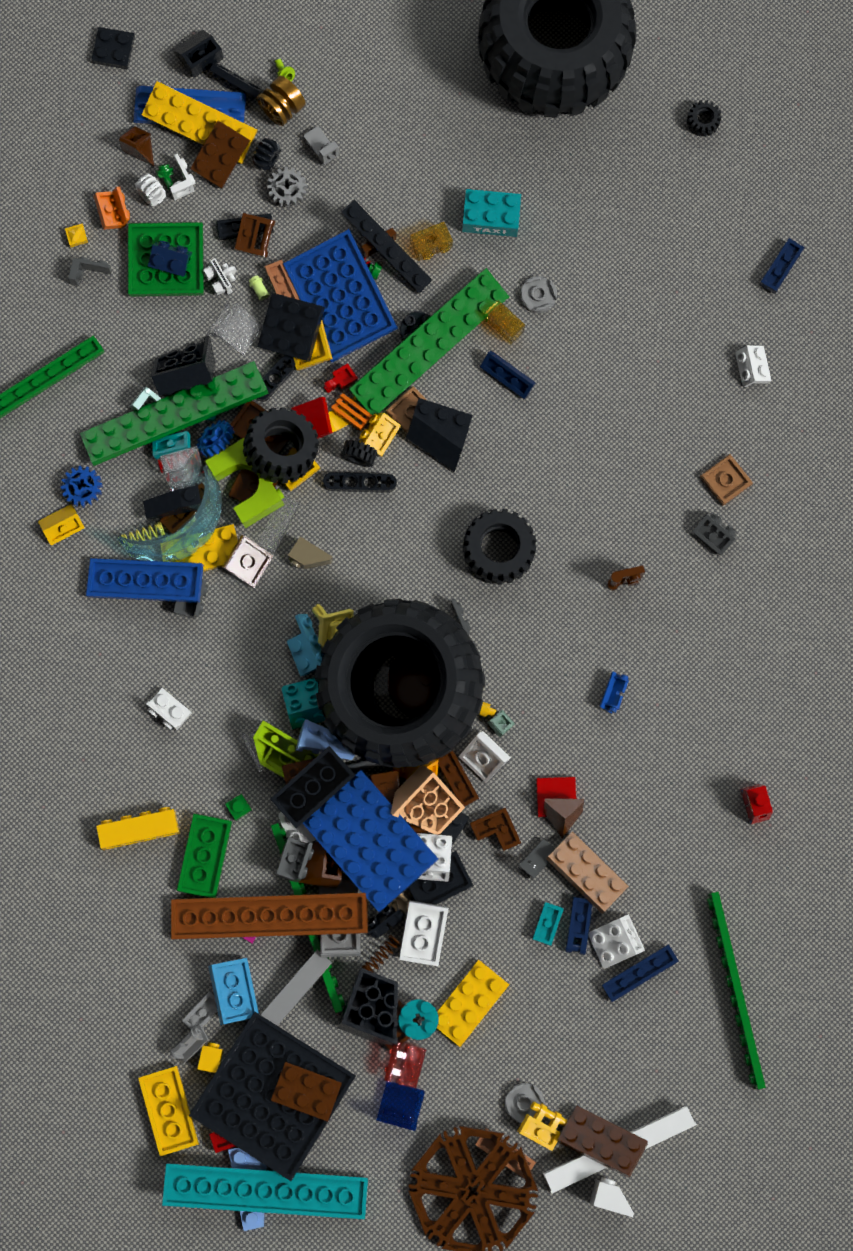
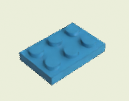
M247 958L208 966L220 1025L250 1019L254 1012L259 1014Z

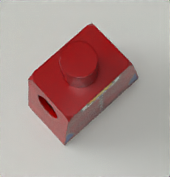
M757 784L740 789L750 825L769 820L773 809L766 786Z

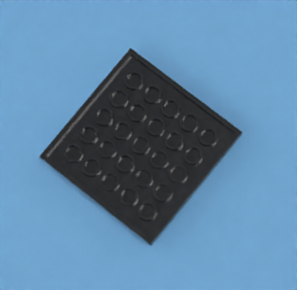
M254 1012L189 1116L289 1181H292L328 1122L271 1101L285 1062L342 1083L330 1118L356 1075L257 1012Z

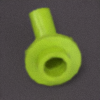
M281 58L275 60L274 62L279 71L277 72V77L281 75L292 82L295 77V70L290 66L284 67Z

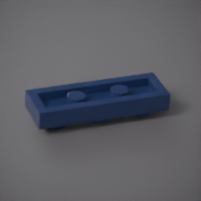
M789 238L761 280L760 285L775 294L805 247Z
M492 350L488 352L480 365L483 370L523 399L528 397L536 382Z

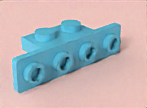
M298 614L295 618L301 634L288 640L287 644L300 676H305L315 671L317 665H321L324 653L321 652L322 649L318 643V636L312 627V620L307 614Z

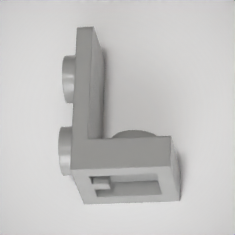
M318 126L304 134V139L323 165L339 156V146L335 141L330 143Z

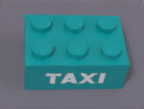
M466 189L462 232L517 237L521 194Z

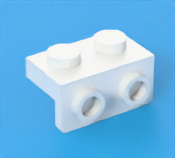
M747 345L735 352L743 387L753 383L767 384L771 382L764 346Z

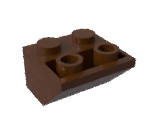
M314 842L311 848L314 849L310 861L307 860L306 864L308 868L307 874L299 883L337 888L341 882L342 869L319 842Z

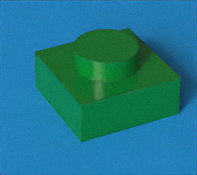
M242 793L225 804L235 821L252 811Z

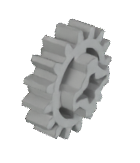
M285 167L284 171H281L279 168L278 174L272 173L273 179H268V184L270 185L267 186V191H270V198L274 197L273 203L279 201L280 207L286 204L287 208H289L291 203L297 206V200L303 201L302 196H306L307 184L305 183L306 178L301 177L300 171L295 173V168L288 171V168Z

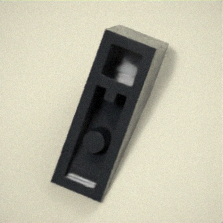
M198 485L180 488L143 501L146 520L203 509Z

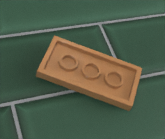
M573 831L546 858L601 914L629 887Z

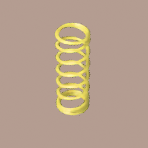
M159 521L154 524L156 534L151 525H148L149 535L145 528L142 527L143 538L136 529L137 541L132 532H129L130 542L124 533L123 535L121 534L125 548L127 549L125 539L132 547V537L136 544H139L138 535L143 542H145V534L151 540V531L157 538V528L161 535L165 536L161 522Z

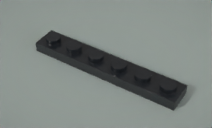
M355 199L340 213L418 294L430 284L432 279Z

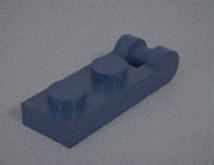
M573 897L565 950L567 953L574 951L579 952L580 955L586 954L592 904L587 899ZM574 938L581 939V943L574 944Z

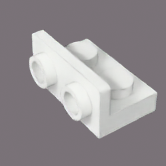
M163 688L160 689L150 702L146 703L149 707L147 711L155 718L160 716L163 719L162 723L170 730L174 728L177 731L192 714L190 710Z

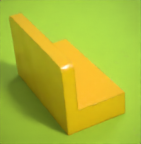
M72 504L38 521L50 545L85 528Z

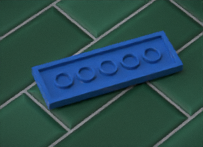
M90 558L86 596L91 598L200 603L204 565L202 563Z

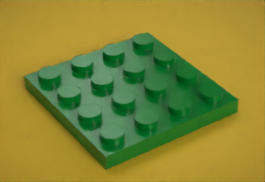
M203 222L128 224L129 297L204 296ZM159 241H166L173 247H187V251H191L192 255L189 257L186 275L183 277L148 267L153 244Z

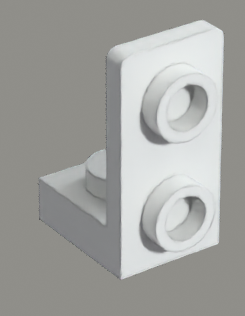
M178 153L174 157L184 181H177L170 187L174 200L194 192L193 185L196 184L192 174H188L186 171L188 167L184 158L180 159Z

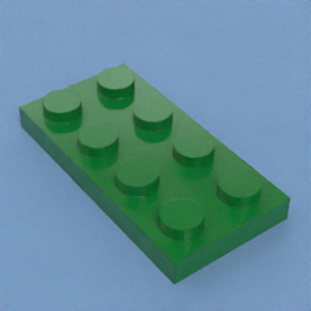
M193 814L177 891L209 898L217 897L232 821Z

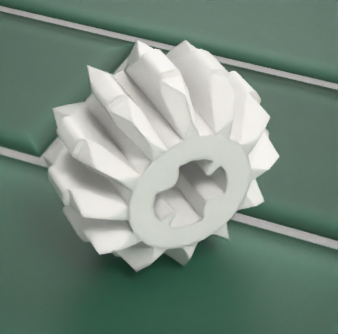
M150 174L142 176L135 183L139 195L150 206L160 204L166 197L163 186Z

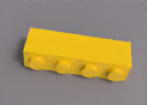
M170 807L158 809L159 812L151 814V811L139 813V817L132 818V815L120 817V821L113 822L112 819L101 821V825L96 826L100 847L102 850H108L180 834L176 811L170 809Z

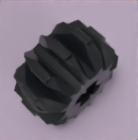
M264 138L253 152V164L259 169L269 171L280 157V145L274 140Z

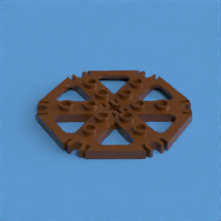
M459 1125L461 1134H459V1130L455 1126L453 1127L455 1135L449 1136L447 1130H445L443 1135L446 1140L443 1139L440 1133L411 1170L418 1171L419 1174L415 1172L410 1174V1177L417 1179V1184L410 1183L409 1188H417V1191L410 1189L408 1191L425 1236L432 1229L428 1239L430 1240L434 1235H437L439 1237L437 1246H440L444 1240L446 1243L441 1249L486 1251V1248H488V1251H493L492 1247L496 1245L500 1251H503L504 1247L501 1242L505 1244L507 1249L535 1213V1211L527 1208H537L536 1204L530 1203L531 1197L538 1198L537 1193H530V1191L535 1190L538 1192V1188L523 1149L520 1147L515 1152L514 1150L517 1148L518 1142L513 1146H509L507 1144V1140L510 1138L509 1135L501 1141L502 1136L505 1134L503 1132ZM470 1136L487 1138L494 1142V1148L478 1169L475 1167L466 1143L467 1138ZM445 1148L447 1150L457 1177L431 1173L427 1170V1163L438 1149ZM510 1160L518 1161L526 1181L523 1187L493 1182ZM478 1182H480L477 1189V1192L479 1194H473L468 1199H466L470 1192V1189L468 1187H474L478 1184ZM424 1194L454 1198L436 1221L429 1219L422 1202ZM490 1205L519 1209L521 1217L509 1232L503 1233L498 1227ZM469 1212L472 1215L481 1239L480 1243L476 1245L457 1242L453 1238V1233Z

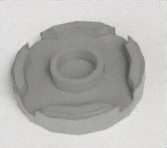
M531 277L526 280L521 288V302L531 312L544 313L554 306L557 298V288L551 280L545 277Z
M528 1083L515 1085L508 1091L505 1098L507 1114L519 1123H522L526 1114L534 1117L536 1111L530 1109L532 1102L545 1105L542 1092L536 1086Z

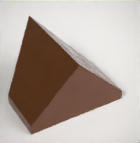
M135 126L120 137L119 142L123 152L154 166L150 133Z
M584 799L544 800L543 812L562 839L582 814Z

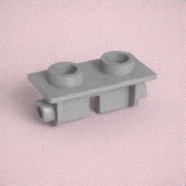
M201 1024L191 1029L190 1033L175 1048L171 1049L170 1057L175 1060L177 1058L184 1065L209 1040Z

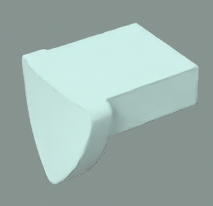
M144 387L129 407L133 410H139L147 398L154 402L161 400V398L148 387Z

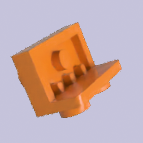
M115 187L110 192L95 193L93 197L103 230L124 228L130 219V213L126 209L125 196L121 192L120 187Z

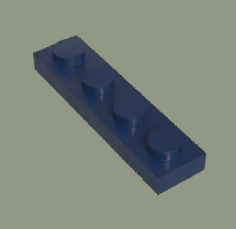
M668 944L601 986L610 1001L613 1002L676 964L679 960Z

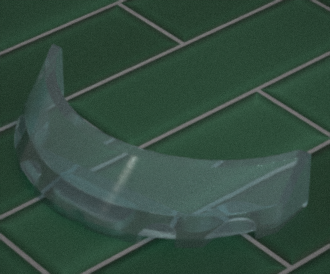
M206 465L203 467L205 490L202 502L196 514L183 528L170 536L157 540L138 541L122 536L117 538L119 544L132 558L142 561L161 562L181 560L195 553L199 547L204 546L210 539L220 519L222 497L219 483Z

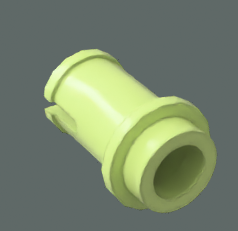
M257 275L249 280V286L254 289L258 299L262 301L269 297L270 294L262 283L263 279Z

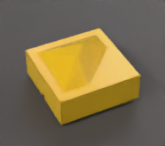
M83 223L65 228L70 248L88 243Z

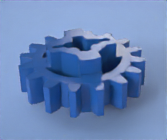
M219 420L217 424L212 423L211 427L208 426L204 430L205 433H201L202 437L197 439L199 442L196 444L197 450L205 457H212L214 453L218 455L220 450H225L226 445L230 444L229 440L233 439L232 434L235 433L233 427L225 420L222 422Z
M79 466L77 471L71 468L72 473L66 472L67 479L61 480L65 484L61 486V490L65 491L63 493L64 498L68 497L67 501L69 504L74 501L75 507L79 503H81L83 508H85V503L91 506L93 499L98 501L96 495H102V491L99 489L103 487V484L99 482L101 480L100 476H96L95 470L90 472L88 466L85 470ZM89 478L94 481V486L89 484ZM83 484H85L86 487H82L81 490H79L78 486H82ZM69 487L75 490L74 496L70 493Z

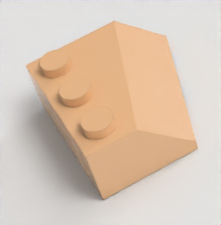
M421 765L395 792L391 814L395 817L401 815L406 822L419 826L435 835H440L465 807L433 771Z

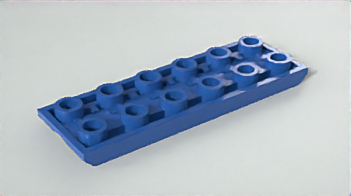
M154 86L136 87L134 123L158 124L142 116ZM172 88L244 123L246 95L244 93Z

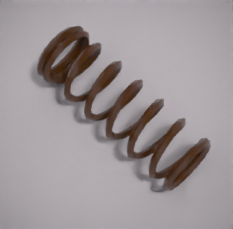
M389 935L388 937L393 944L384 940V944L388 949H386L383 946H379L383 954H381L378 951H375V955L378 957V959L373 956H370V959L374 963V965L368 961H365L366 965L363 964L362 968L374 973V971L369 966L371 965L372 967L379 970V967L374 960L381 964H384L383 960L379 957V955L386 959H389V957L383 951V949L389 952L390 954H393V951L390 949L387 943L396 949H398V947L394 943V941L398 945H401V943L397 941L392 935Z

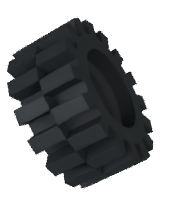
M700 100L698 104L694 103L693 107L691 106L687 117V124H689V129L692 128V133L698 132L697 136H700L702 133L703 137H706L707 134L710 136L713 132L717 131L722 116H720L721 110L718 111L719 107L717 105L713 106L714 102L711 101V104H708V100H705L704 103ZM700 113H706L711 117V121L708 124H703L698 121L697 116Z
M351 439L345 441L341 452L343 459L363 467H372L377 455V450L374 447Z

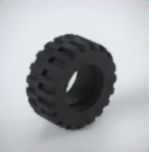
M282 407L279 410L270 408L268 412L266 410L262 411L249 425L243 442V454L247 457L245 461L248 466L252 465L251 470L255 474H261L260 477L264 480L268 478L271 479L270 482L276 483L280 481L281 484L287 483L288 480L290 482L297 481L298 478L306 475L316 458L319 447L317 431L312 429L313 424L310 421L307 422L304 415L296 414L297 411L295 410L287 411L286 408ZM272 435L283 436L294 444L297 453L291 456L278 455L269 449L265 438Z
M491 509L490 513L486 511L481 513L480 517H476L472 524L468 526L464 536L465 563H468L469 570L475 572L477 578H483L486 580V583L490 584L491 581L496 582V585H502L503 582L509 584L514 579L521 578L530 568L536 553V536L533 535V528L531 525H527V520L524 517L519 518L518 513L514 511L512 514L508 513V509H502V511ZM494 531L510 534L517 543L516 555L512 560L503 563L491 561L482 552L481 544L484 537Z

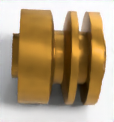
M280 75L270 84L271 90L266 88L263 94L261 93L257 96V102L273 122L279 126H284L287 120L292 118V113H298L306 105V101L297 87L290 80Z

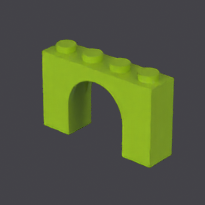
M244 438L205 461L217 482L237 470L252 469V465L248 466L245 461L247 457L243 454ZM257 473L259 486L255 494L233 508L245 528L284 506L282 499L285 497L279 488L275 489L273 482H270L271 479L266 478L264 480L260 477L261 474Z

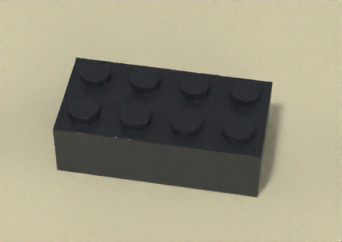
M328 746L272 796L270 800L297 829L356 775L335 751Z

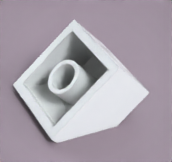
M601 1177V1181L595 1180L590 1204L633 1217L634 1213L620 1187L615 1185V1181Z

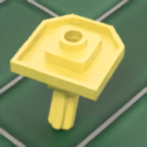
M320 604L313 607L312 612L319 620L318 643L324 647L327 639L331 640L338 631L336 627L346 617L349 619L353 617L354 610L347 609L327 614Z

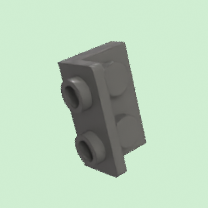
M709 512L692 532L722 556L738 538L737 532L730 525L726 527L721 522V517L716 513L711 514Z

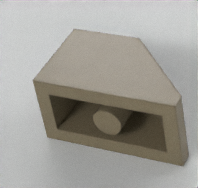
M301 536L288 554L289 563L298 569L300 567L309 569L328 565L333 561L331 555Z

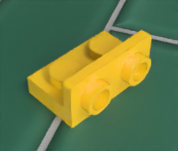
M384 412L374 414L369 420L370 425L359 436V442L374 447L379 457L383 456L401 427L399 423Z

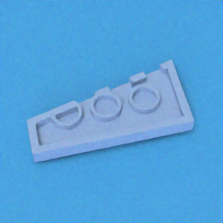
M240 1148L228 1150L231 1168L266 1171L267 1166ZM240 1211L244 1231L264 1227L265 1213Z

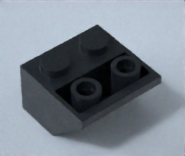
M201 30L173 48V52L193 78L209 69L212 64H217L223 60L222 48L213 36L204 30Z

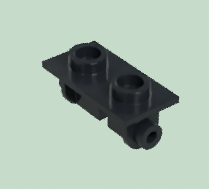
M396 901L386 906L377 916H373L368 920V935L370 934L374 939L376 937L379 938L390 930L386 923L393 927L403 920L405 913L402 909L398 910Z

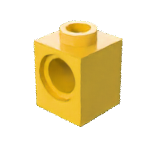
M208 1042L207 1046H202L198 1064L199 1070L217 1072L224 1050L219 1049L220 1044Z

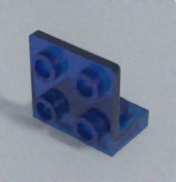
M387 1081L376 1121L415 1131L425 1091Z

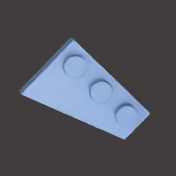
M305 719L300 731L296 751L306 749L311 750L314 754H319L330 746L340 758L348 760L354 758L355 755L343 747L342 743L336 736L331 734L329 729Z

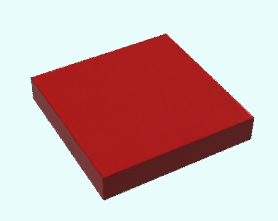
M319 397L291 408L297 411L296 414L304 415L306 417L305 420L313 424L312 429L317 431V439L332 434L326 397Z
M575 777L536 778L538 818L547 817L543 812L545 799H576Z

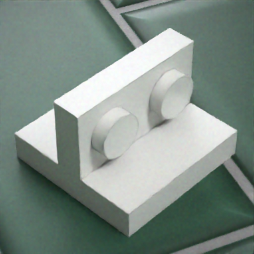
M483 731L477 734L458 756L485 783L511 758Z

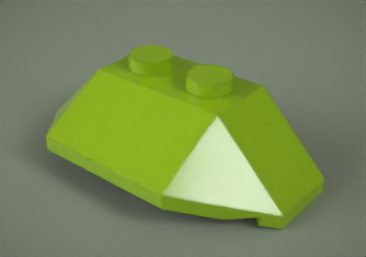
M262 721L253 736L259 763L283 778V765L313 759L319 755L306 749L296 751L298 740L265 721Z

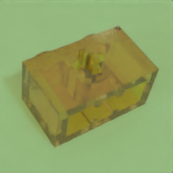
M444 221L410 235V243L418 261L431 259L437 253H446L453 246L452 237Z
M499 300L485 312L484 320L510 344L524 332L525 324Z

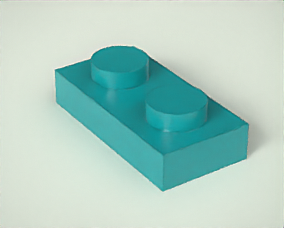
M188 431L165 436L152 442L155 459L191 451L190 434Z
M545 902L532 940L551 946L564 908Z

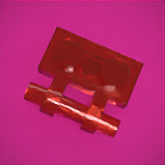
M398 1042L397 1046L393 1045V1048H390V1059L388 1066H385L384 1081L392 1082L393 1075H396L395 1083L416 1088L427 1049L406 1044L404 1051H400L402 1043ZM398 1057L402 1058L399 1069L395 1068Z

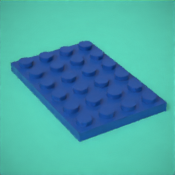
M349 229L283 263L300 300L325 307L322 322L333 358L330 360L331 363L398 329Z
M360 770L354 778L303 824L362 893H366V898L376 910L381 912L433 866L439 858L401 815L395 817L391 814L392 804L365 773Z

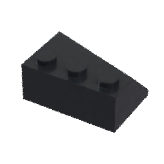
M209 335L204 337V341L195 345L192 342L187 344L188 347L182 351L173 350L155 358L151 377L159 396L163 394L170 395L182 389L188 390L197 385H207L213 381L215 358Z
M418 398L406 439L421 450L429 453L438 462L443 463L449 470L455 472L473 415Z
M360 968L352 985L338 1029L374 1043L397 1046L398 982Z

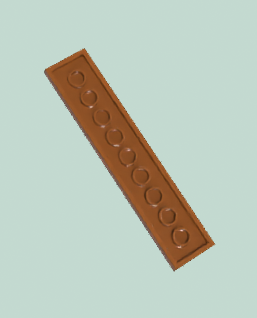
M366 893L171 899L172 940L368 933Z

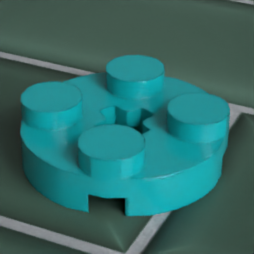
M421 999L408 1002L402 1008L399 1015L401 1030L408 1037L415 1040H423L430 1037L436 1031L439 1022L435 1007ZM415 1014H420L421 1017L424 1016L425 1020L422 1021V1025L418 1026L416 1022L413 1023V1019L416 1018Z

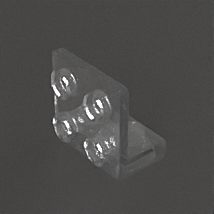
M227 303L207 333L213 338L220 337L238 353L244 355L261 331L263 324L237 303Z

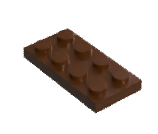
M579 1106L575 1107L557 1139L559 1143L627 1178H630L648 1145L647 1140Z

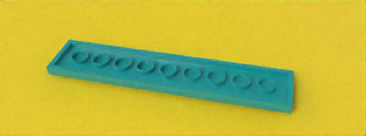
M166 1164L162 1206L365 1219L368 1178L296 1173L293 1180L289 1181L275 1171Z

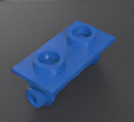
M612 671L600 708L611 714L616 713L620 709L623 696L619 694L625 693L629 683L628 676L623 674L620 676Z

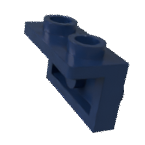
M166 241L156 242L152 245L148 267L184 277L192 252L187 251L188 248L184 246L173 247Z

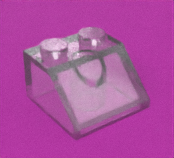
M197 446L160 456L170 492L194 486L204 472Z

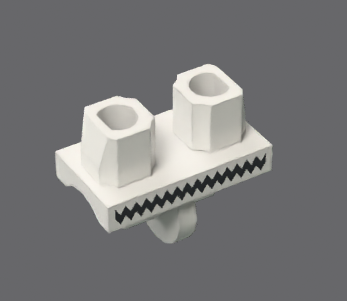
M214 258L210 261L211 265L203 270L208 281L216 276L218 277L219 281L212 284L216 295L224 292L229 295L233 291L227 278L231 282L235 281L234 274L237 270L234 266L228 267L227 263L222 265L224 269L222 271L217 260Z

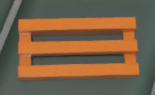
M343 393L331 407L334 412L360 431H362L372 417V414ZM344 400L346 403H348V404H349L350 406H352L354 409H356L357 411H359L361 414H363V415L366 417V419L363 418L361 415H359L357 412H355L353 409H351L350 407H348V406H347L346 404H344L342 401ZM340 405L342 408H344L346 411H348L350 414H352L354 417L360 420L362 424L360 425L358 422H356L354 419H352L350 416H348L346 413L340 410L338 406Z

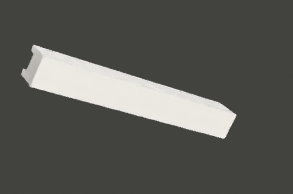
M684 1106L631 1131V1133L647 1140L648 1145L645 1148L647 1149L697 1124L694 1122L688 1107ZM580 1155L544 1172L543 1176L552 1194L607 1167L584 1155Z

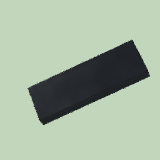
M271 213L255 215L272 220ZM242 217L216 221L219 240L237 238ZM264 224L259 225L257 235H263Z

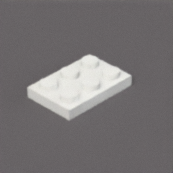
M409 901L399 960L433 966L439 965L448 907Z

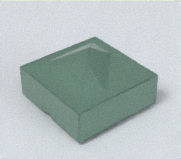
M503 710L488 722L499 737L515 725Z

